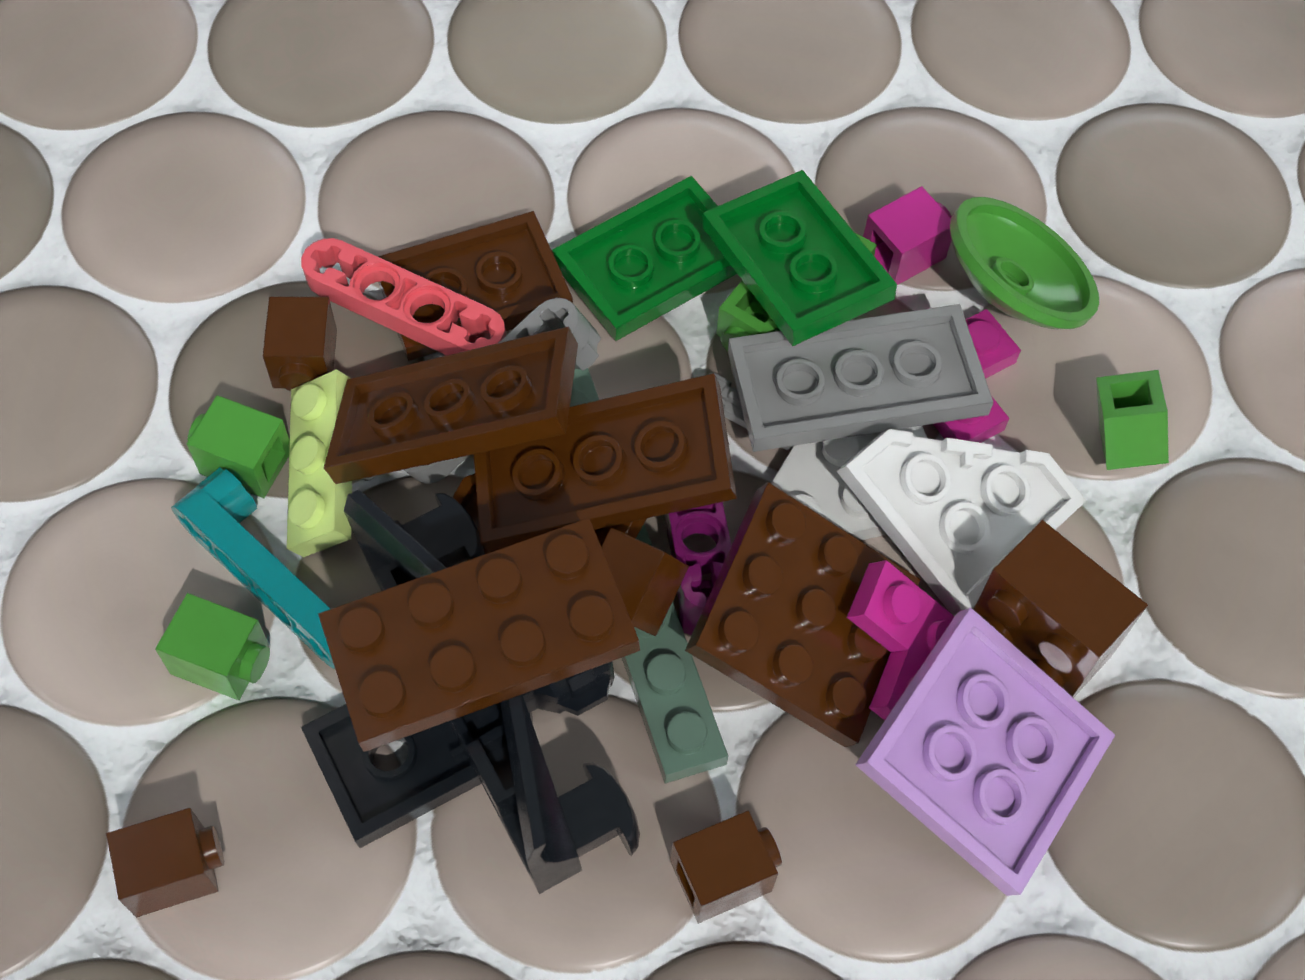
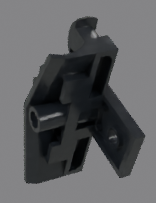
M359 489L348 494L344 513L381 591L457 565L465 560L468 561L485 555L484 547L480 542V534L473 519L464 506L454 497L445 493L435 494L439 507L402 525L398 520L390 518ZM613 661L396 740L408 746V756L400 767L391 771H383L374 766V754L379 747L363 752L358 743L346 704L301 727L359 848L368 845L480 784L483 785L539 894L581 872L582 867L579 857L617 836L620 837L630 856L639 847L640 831L637 816L627 794L616 778L604 767L593 762L584 763L583 767L588 781L558 797L533 726L532 711L536 709L559 714L567 711L578 716L607 701L609 689L615 678Z

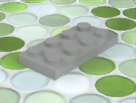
M960 304L849 320L795 346L789 343L781 331L729 338L728 355L753 452L884 432L888 429L897 430L989 415L993 405V399Z

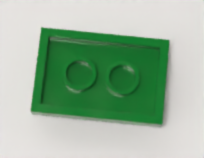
M803 170L703 212L704 231L792 346L895 300L897 283Z
M692 176L552 249L563 277L615 342L737 274L703 229V212L718 205Z

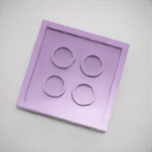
M970 607L957 612L855 765L1006 896L1021 895L1111 744L1115 734Z

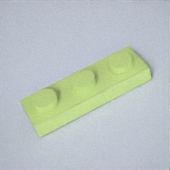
M337 369L291 389L287 549L302 557L351 539L352 528L344 513L347 496L352 493V481L335 484L324 470L347 379H351Z

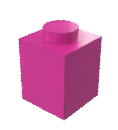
M921 186L868 214L863 237L877 244L874 257L899 285L946 259L952 241L950 232L952 216L943 204L936 202Z

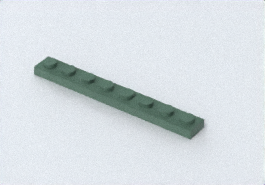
M588 368L584 371L575 369L570 407L599 400ZM644 524L636 539L652 546ZM672 602L656 637L634 627L639 639L640 651L622 657L664 784L725 766L729 757L694 659L691 654L685 651L688 643Z

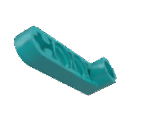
M219 467L171 506L173 513L198 543L322 661L335 669L318 613L330 610V608L240 524L257 509V504L243 487L242 483L231 472Z

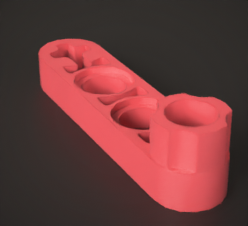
M327 238L313 242L305 249L301 257V266L307 284L315 294L320 297H329L331 302L444 355L497 344L506 336L504 321L500 314L493 309L342 240ZM336 263H340L342 272L332 267ZM322 266L328 268L324 273L320 272ZM384 281L395 286L393 292L381 300L368 299L363 295L365 289L375 282ZM426 304L439 305L445 310L443 316L432 323H421L413 318L415 311ZM458 318H460L461 327L457 325Z

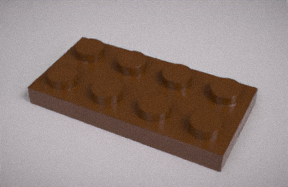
M569 326L347 379L324 470L335 484L566 434L578 343Z
M714 373L571 406L569 408L567 430L564 435L474 454L480 542L489 553L590 518L593 528L596 530L737 499L721 388Z
M590 518L318 613L355 734L363 752L640 651L638 636Z

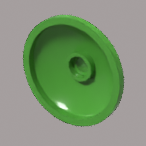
M988 197L967 199L954 212L950 221V232L955 254L973 286L992 306L1011 317L1048 329L1079 328L1085 325L1097 312L1099 292L1089 269L1071 246L1042 221L1012 204Z

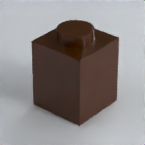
M269 297L263 359L273 388H284L291 391L295 387L334 371L337 328L329 297Z
M610 528L602 545V550L634 627L656 637L689 566L662 550Z
M191 808L106 833L118 900L136 918L219 892L214 869L224 866L220 840L215 827L209 826L204 828Z
M748 810L674 841L670 863L699 924L772 892L778 876L776 867L782 865V860L771 832L767 827L757 829Z

